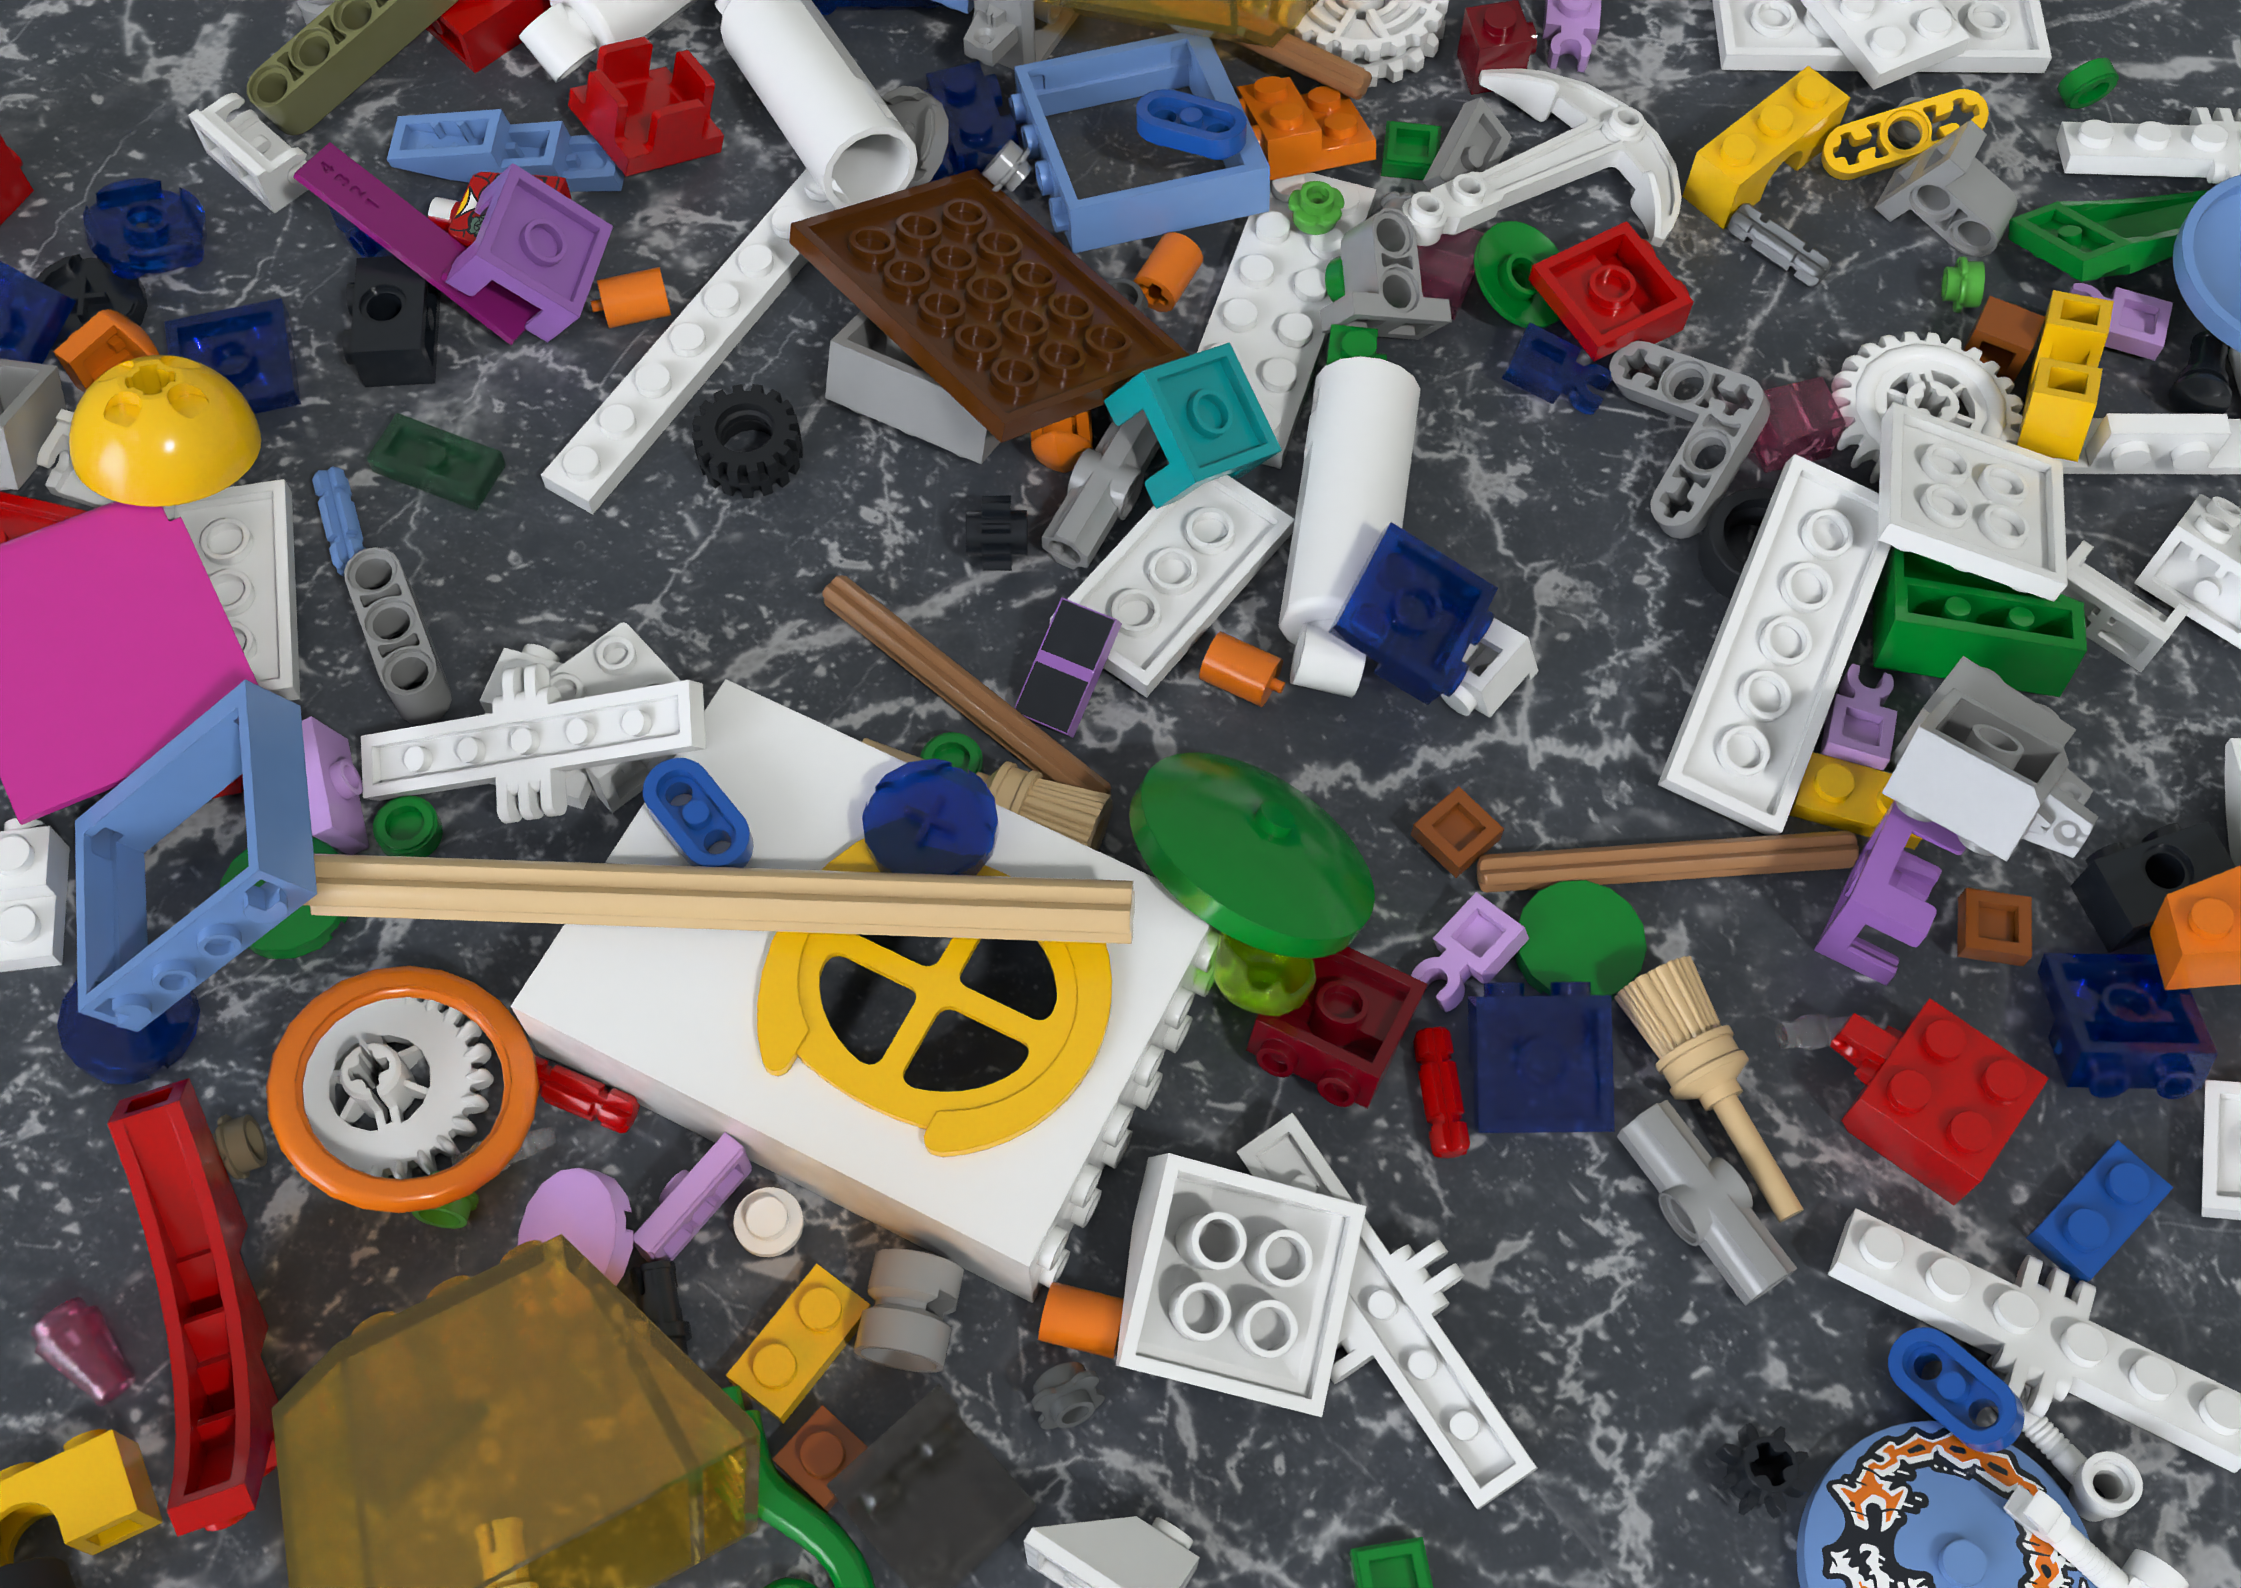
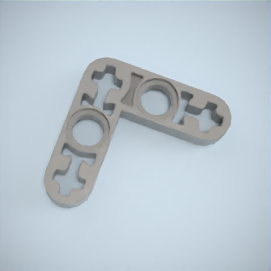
M1634 341L1619 349L1613 355L1609 365L1610 375L1621 394L1634 402L1694 423L1654 491L1650 502L1651 513L1664 533L1673 538H1689L1703 530L1710 515L1722 500L1768 421L1770 403L1758 381L1749 376L1650 342ZM1647 363L1652 374L1660 378L1659 385L1653 376L1637 372L1631 379L1628 372L1632 368L1640 370ZM1699 377L1704 380L1702 390L1695 397L1688 400H1678L1674 397L1676 387L1686 378ZM1719 391L1727 402L1741 405L1748 397L1752 406L1748 410L1739 408L1732 415L1727 404L1717 399ZM1719 445L1726 448L1724 459L1716 467L1705 470L1695 466L1697 455L1706 447ZM1688 477L1694 482L1691 488L1685 480ZM1688 499L1692 509L1689 512L1678 511L1673 516L1669 508L1673 504L1682 506Z

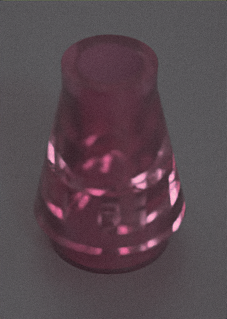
M81 1297L72 1298L54 1308L31 1331L32 1337L38 1343L35 1353L86 1392L98 1407L104 1406L119 1397L136 1380V1377L126 1366L99 1306L89 1307Z

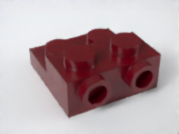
M1348 946L1344 950L1326 957H1291L1255 1020L1246 1051L1256 1055L1259 1066L1273 1076L1285 1078L1294 1073L1317 1084L1320 1095L1333 1105L1349 1107L1356 1103L1368 1109L1394 1058L1398 1045L1423 998L1428 984Z

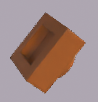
M1458 786L1413 824L1411 836L1447 871L1457 878L1476 862L1480 856L1484 855L1501 840L1504 828Z
M1965 888L1958 897L1957 957L2024 966L2032 957V897Z
M822 1405L772 1460L818 1506L828 1512L872 1464L876 1456L867 1445Z

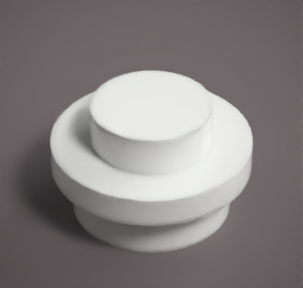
M765 1187L751 1192L740 1202L734 1215V1231L738 1241L748 1252L760 1257H775L787 1252L797 1243L803 1231L804 1217L798 1201L789 1192L780 1188Z

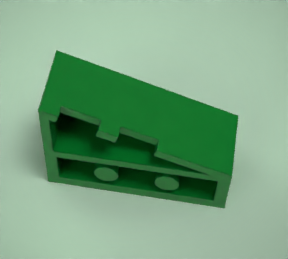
M1891 545L1873 592V667L1945 679L1960 659L1965 656L1978 666L1994 671L2001 677L2004 683L2015 690L2055 697L2062 695L2087 652L2083 602L2060 594L2053 602L2030 593L2019 592L2002 583L1970 572L1956 570L1950 565L1913 552L1901 551Z

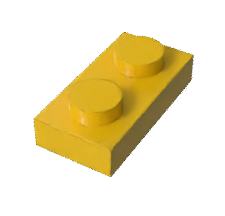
M1812 752L1789 815L1870 837L1894 801L1882 794L1892 773ZM1911 833L1905 847L1915 850L1922 838Z
M816 1263L726 1374L727 1379L734 1386H740L744 1394L784 1424L856 1334L862 1311L870 1308L871 1304Z

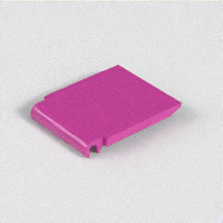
M114 501L0 544V778L17 820L21 825L116 787L245 679L258 685L182 518L179 517L169 521L163 506H136Z

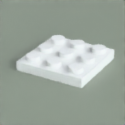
M1893 402L1881 419L1878 540L1890 544L1901 551L1913 552L1950 565L1956 570L1970 572L2007 585L2016 591L2030 593L2054 602L2068 585L2063 463L2060 460Z

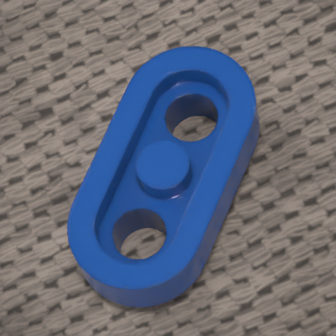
M1161 89L1145 94L1136 105L1137 131L1143 139L1155 145L1204 156L1212 160H1224L1239 153L1246 144V116L1243 111L1231 104L1176 90Z
M673 758L659 763L648 773L643 784V798L649 813L690 866L744 868L752 856L754 847L748 823L699 763L687 758ZM688 794L692 796L691 800L685 805H671L672 800L678 795ZM726 841L731 843L730 847L723 853L712 854L708 852L710 847L716 842Z
M1920 1327L1905 1332L1894 1342L1888 1357V1368L1895 1384L1964 1445L1975 1451L1991 1453L2001 1451L2016 1441L2024 1425V1409L2018 1396L2003 1380L1948 1335L1934 1328ZM1931 1361H1941L1942 1371L1939 1376L1932 1380H1923L1922 1370L1924 1366ZM1992 1406L1998 1409V1417L1992 1425L1987 1427L1977 1426L1976 1418L1983 1408Z

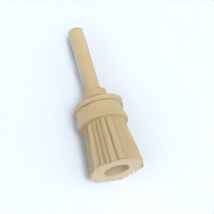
M864 738L862 741L871 747L1096 851L1101 846L1113 807L1110 794L1044 780L1042 773L1034 770L1030 772L1017 767V764L1010 761L1002 764L991 776L977 772L974 777L868 738Z
M1683 956L1670 960L1666 964H1662L1628 983L1627 986L1614 996V999L1660 1059L1655 1064V1067L1660 1075L1665 1076L1671 1086L1669 1091L1675 1100L1699 1099L1705 1111H1715L1779 1223L1804 1210L1738 1098L1743 1090L1736 1079L1749 1058L1744 1050L1738 1048L1733 1039L1734 1032L1729 1025L1721 1026L1692 957Z

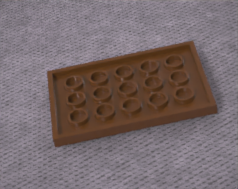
M977 169L791 223L789 243L1001 443L1104 405L1106 398L1140 372L1190 355L1001 190L998 192L993 191L992 189L995 185Z

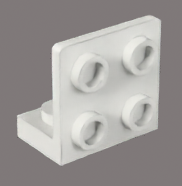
M2199 494L2134 584L2173 608L2182 603L2191 609L2186 616L2241 649V509L2224 498L2213 497L2210 499Z
M624 622L615 626L550 673V686H554L560 691L562 701L680 681L636 632ZM676 754L585 769L597 797L613 813L643 791L645 778L656 765L665 760L673 759Z

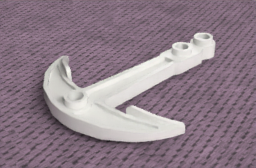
M1522 68L1481 70L1478 78L1481 86L1511 101L1539 122L1547 120L1552 112L1573 129L1483 172L1472 171L1467 174H1460L1453 180L1432 188L1430 192H1418L1407 199L1401 209V212L1408 216L1414 226L1417 245L1430 246L1439 241L1441 234L1456 235L1494 218L1499 210L1605 168L1615 167L1635 188L1630 201L1631 207L1644 224L1650 244L1661 247L1669 237L1679 215L1682 195L1675 161L1659 134L1636 109L1629 107L1588 83L1546 71Z

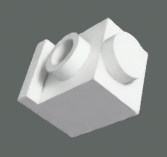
M1481 610L1433 662L1442 687L1440 690L1441 697L1452 709L1465 716H1468L1476 709L1490 718L1525 677L1531 680L1538 673L1529 637Z

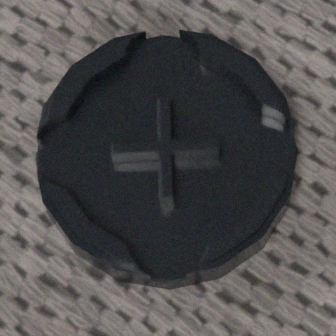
M95 253L97 258L82 259L81 255L77 254L64 257L45 268L30 284L26 296L30 301L28 311L25 309L26 320L42 343L52 350L57 349L73 332L80 329L99 311L106 309L120 312L140 326L148 307L146 291L138 275L127 262L105 253Z

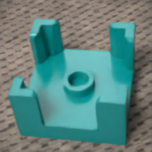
M1230 342L1144 370L1104 400L1117 426L1123 425L1144 410L1169 464L1145 481V487L1156 509L1182 499L1209 481L1226 475L1234 480L1241 478L1282 451Z

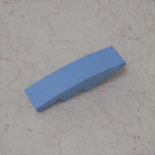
M502 109L398 116L387 156V161L391 167L470 183L472 176L479 172L502 173L514 163L531 175L566 178L570 192L621 191L625 176L592 135L570 136L563 121L510 124Z

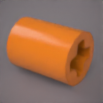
M1168 232L1161 237L1133 280L1141 287L1143 294L1147 298L1149 308L1159 312H1168L1174 308L1203 263L1202 251L1194 241L1183 234Z
M660 267L599 279L597 284L601 299L590 301L593 313L604 310L609 329L671 316Z
M1222 631L1215 636L1209 646L1199 672L1200 680L1260 707L1264 706L1272 691L1281 694L1286 682L1278 679L1283 666L1282 658Z
M1053 1282L1050 1285L1044 1305L1038 1341L1114 1359L1118 1349L1124 1298Z

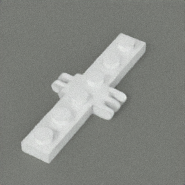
M2194 107L2190 115V125H2165L2154 121H2147L2141 124L2107 123L2101 120H2088L2085 122L2062 121L2056 143L2064 173L2206 178L2208 183L2219 184L2241 174V108L2237 110L2235 119L2230 108H2216L2211 119L2207 107Z
M545 664L527 665L525 670L522 667L505 669L502 674L503 695L494 698L492 703L493 713L361 736L363 798L383 801L401 796H415L496 783L497 814L499 819L505 824L519 822L522 817L525 820L542 818L544 814L548 817L563 815L567 810L566 771L706 749L703 684L691 680H683L562 701L560 691L556 687L550 686V674Z
M1293 1113L1237 1151L1252 1176L1355 1203ZM1364 1216L1336 1348L1337 1350L1343 1346L1348 1355L1333 1363L1330 1379L1336 1384L1375 1358L1476 1509L1479 1510L1538 1468L1434 1318L1435 1315L1450 1304L1443 1292L1459 1282L1465 1275L1456 1263L1450 1265L1433 1278L1426 1269L1441 1260L1448 1253L1440 1240L1428 1245L1417 1254H1415L1409 1244L1390 1254Z
M1855 1209L1846 1221L1828 1275L1993 1355L1991 1368L2004 1374L2002 1380L2018 1398H2020L2025 1385L2031 1387L2026 1405L2027 1412L2042 1418L2048 1411L2052 1398L2061 1402L2069 1392L2233 1473L2241 1469V1393L2089 1321L2096 1286L2081 1280L2074 1288L2069 1299L2065 1297V1292L2070 1275L2054 1267L2049 1273L2044 1286L2038 1284L2043 1261L2031 1255H2027L2018 1270L2015 1284H2012L1861 1210Z

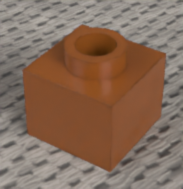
M1989 296L1970 332L1963 351L1966 352L1976 347L1982 351L1980 357L1982 363L1995 361L2001 367L1996 375L1997 378L2008 377L2014 383L2033 349L2046 317L2026 310L2016 304Z

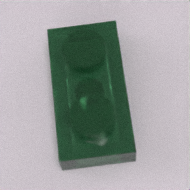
M396 413L367 457V461L375 473L478 511L506 466L501 451Z

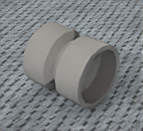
M896 1248L877 1251L867 1289L868 1295L875 1300V1306L862 1311L854 1353L863 1359L890 1368L921 1373L943 1371L951 1336V1327L943 1319L945 1315L956 1311L964 1269L948 1259L925 1252Z

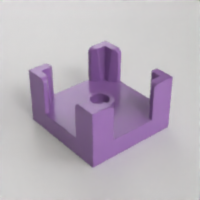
M512 163L482 191L474 212L479 215L486 213L476 240L455 259L446 283L468 296H474L491 280L495 281L541 309V311L526 322L525 329L548 343L580 318L613 226Z
M1895 800L1862 847L1859 859L1856 860L1814 951L1886 986L1896 974L1899 958L1857 937V935L1866 924L1909 946L1918 947L1927 936L1937 914L1936 908L1925 901L1938 881L1942 870L1938 866L1904 851L1911 833L1956 855H1962L1966 849L1959 841L1957 834L1933 821L1922 822L1909 817L1897 807Z

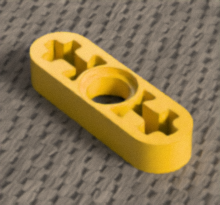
M1958 89L1843 124L1835 128L1828 135L1821 153L1823 167L1829 175L1836 179L1852 180L1905 164L1960 127L1957 123L1941 126L1935 134L1939 140L1932 141V125L1925 113H1933V124L1949 118L1953 111V106L1959 105L1963 113L1973 112L1974 117L1971 120L1983 130L1989 116L1987 103L1979 93L1973 90ZM1898 121L1912 122L1920 132V141L1913 148L1906 150L1898 149L1888 139L1889 127ZM1869 130H1877L1876 143L1883 157L1876 158V149L1872 147L1859 152L1855 164L1848 165L1845 157L1835 158L1834 153L1839 150L1841 140L1848 139L1852 147H1858L1870 142L1872 134Z

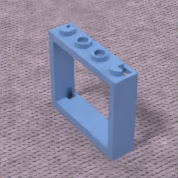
M1205 27L1014 66L1016 94H1012L1008 98L1011 117L1015 125L1023 123V126H1021L1023 147L1030 149L1028 160L1037 159V162H1035V174L1039 191L1042 196L1049 194L1051 196L1049 198V211L1053 228L1056 233L1065 232L1073 253L1269 212L1270 165L1247 116L1246 144L1239 153L1223 160L1225 169L1080 200L1077 199L1045 116L1136 98L1155 90H1174L1188 86L1195 96L1231 104L1245 114Z
M245 679L75 820L79 1013L117 1025L120 1028L139 1032L317 895L300 705ZM240 775H243L249 867L148 945L144 853ZM259 880H264V881H266V882H265L262 886H260V887L254 885V884H256Z

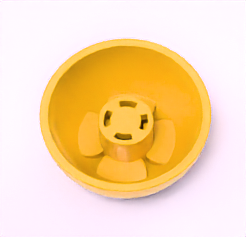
M150 355L122 362L103 373L88 387L78 402L72 417L69 433L71 461L79 479L92 491L105 498L136 506L159 507L180 505L214 495L243 477L254 464L261 448V432L252 408L242 393L216 370L197 361L172 355Z

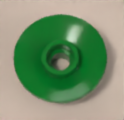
M1505 221L1488 229L1477 243L1474 254V268L1479 286L1491 306L1502 317L1515 325L1527 329H1542L1551 326L1559 320V317L1528 280L1532 265L1560 252L1553 242L1542 232L1528 224L1517 221Z

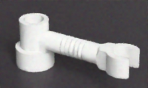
M1991 1355L1987 1360V1365L2002 1380L2004 1374L1991 1368L1994 1357ZM2023 1389L2019 1398L2024 1409V1425L2021 1432H2025V1436L2030 1438L2032 1443H2035L2036 1448L2041 1449L2042 1454H2046V1458L2051 1460V1463L2072 1484L2069 1491V1500L2078 1515L2085 1520L2097 1522L2106 1518L2121 1516L2139 1501L2143 1491L2142 1478L2136 1466L2129 1459L2115 1452H2099L2087 1459L2073 1444H2070L2068 1438H2064L2063 1433H2059V1429L2054 1427V1424L2049 1422L2046 1416L2039 1418L2026 1411L2028 1397L2026 1389ZM1992 1407L1998 1413V1409L1996 1407ZM2094 1487L2098 1488L2104 1494L2105 1498L2101 1497L2095 1491Z
M2019 1484L2003 1507L2011 1518L2032 1532L2037 1538L2049 1543L2097 1588H2189L2186 1579L2174 1568L2156 1556L2140 1549H2135L2122 1569H2120L2071 1524L2070 1518L2063 1512L2061 1506L2040 1489L2033 1496Z

